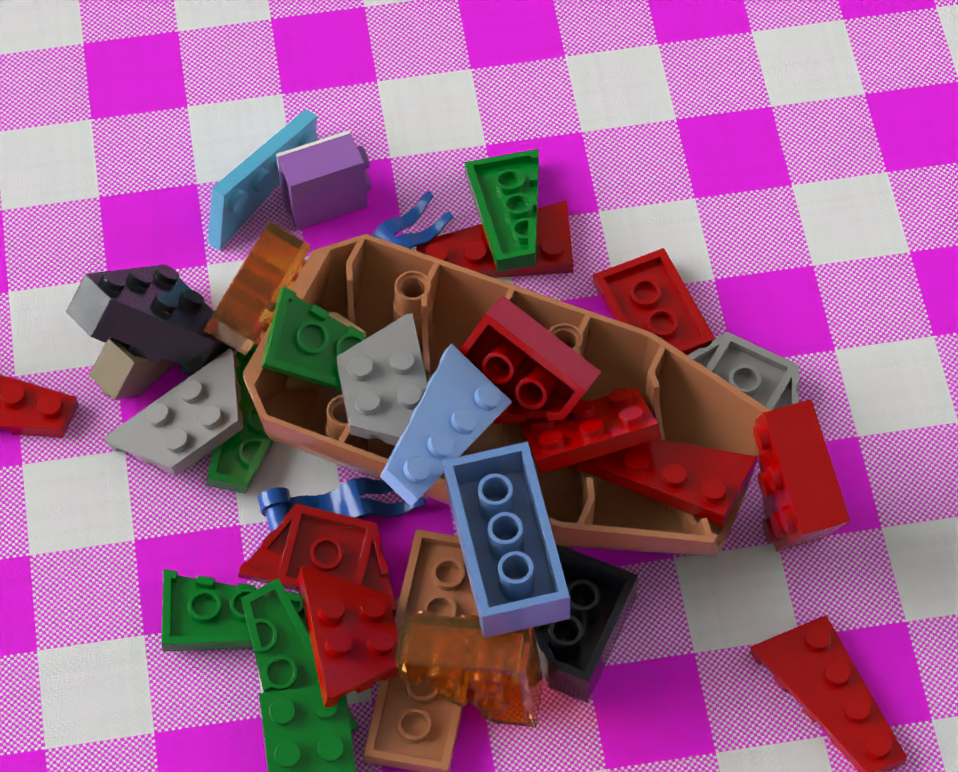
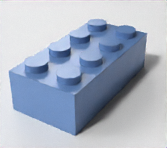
M528 442L443 460L445 486L484 638L570 619V596Z

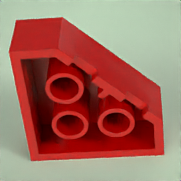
M503 295L488 310L459 349L476 368L512 401L493 421V424L525 422L526 419L547 418L548 421L564 420L601 373L594 365Z
M812 399L763 412L755 420L756 426L753 427L760 466L758 483L762 492L763 508L766 519L762 520V527L768 543H774L777 552L822 539L851 520Z

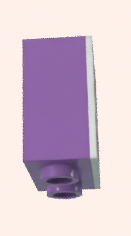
M349 130L276 154L282 200L295 230L368 207L367 191L371 190V183L365 169L370 167L364 147L356 146Z

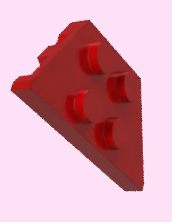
M295 504L285 515L281 524L270 532L258 550L239 569L238 577L265 584L279 578L283 588L300 592L298 582L300 567L307 566L389 595L393 614L396 611L397 602L393 596L386 558L383 555L378 526L375 522Z
M307 566L300 567L298 582L324 708L337 705L340 697L354 690L359 694L371 688L377 681H385L400 674L404 665V659L389 595Z

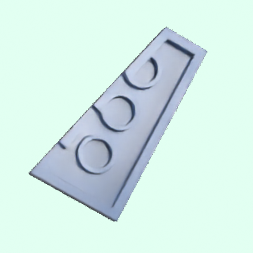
M452 343L444 351L437 370L431 376L421 401L415 407L405 432L400 436L380 475L410 506L444 473L443 460L460 457L512 402Z

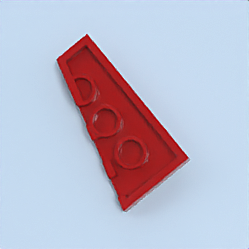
M567 200L538 208L536 265L497 272L482 224L437 236L427 244L416 246V251L493 278L573 273L574 263Z
M0 375V430H10L12 435L64 437L79 406L77 397Z
M656 439L570 466L700 518H707L708 521L723 526L756 467L757 456Z
M827 615L751 646L750 654L759 664L763 663L774 675L775 682L785 692L789 691L803 706L802 711L813 723L817 722L830 736V741L859 772H888L906 763V754Z

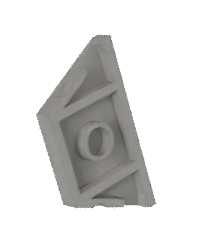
M413 313L404 315L337 356V368L350 435L366 439L378 438L387 444L396 446L400 436L405 432L410 422V417L415 407L421 401L428 384Z
M726 332L714 339L708 347L699 348L687 355L770 410L799 403V365L734 334Z
M231 348L103 438L114 451L123 450L133 454L141 462L149 465H159L161 470L176 476L244 429L243 414L239 408L241 387L237 382L236 373L239 360Z

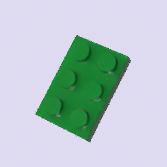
M320 685L259 693L268 772H356L347 695L340 697L337 705L324 708Z

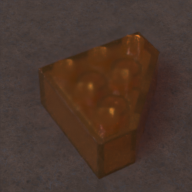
M270 221L242 263L204 331L244 355L249 352L254 344L258 346L272 322L279 290L283 286L289 289L292 288L307 261L304 258L311 246Z
M427 610L419 611L416 614L403 613L395 657L400 679L413 685L419 684L420 680L436 688V696L459 707L467 706V702L482 710V718L493 723L537 727L543 675L534 627L484 638L479 617L476 615L465 614L460 617L440 616L436 612Z

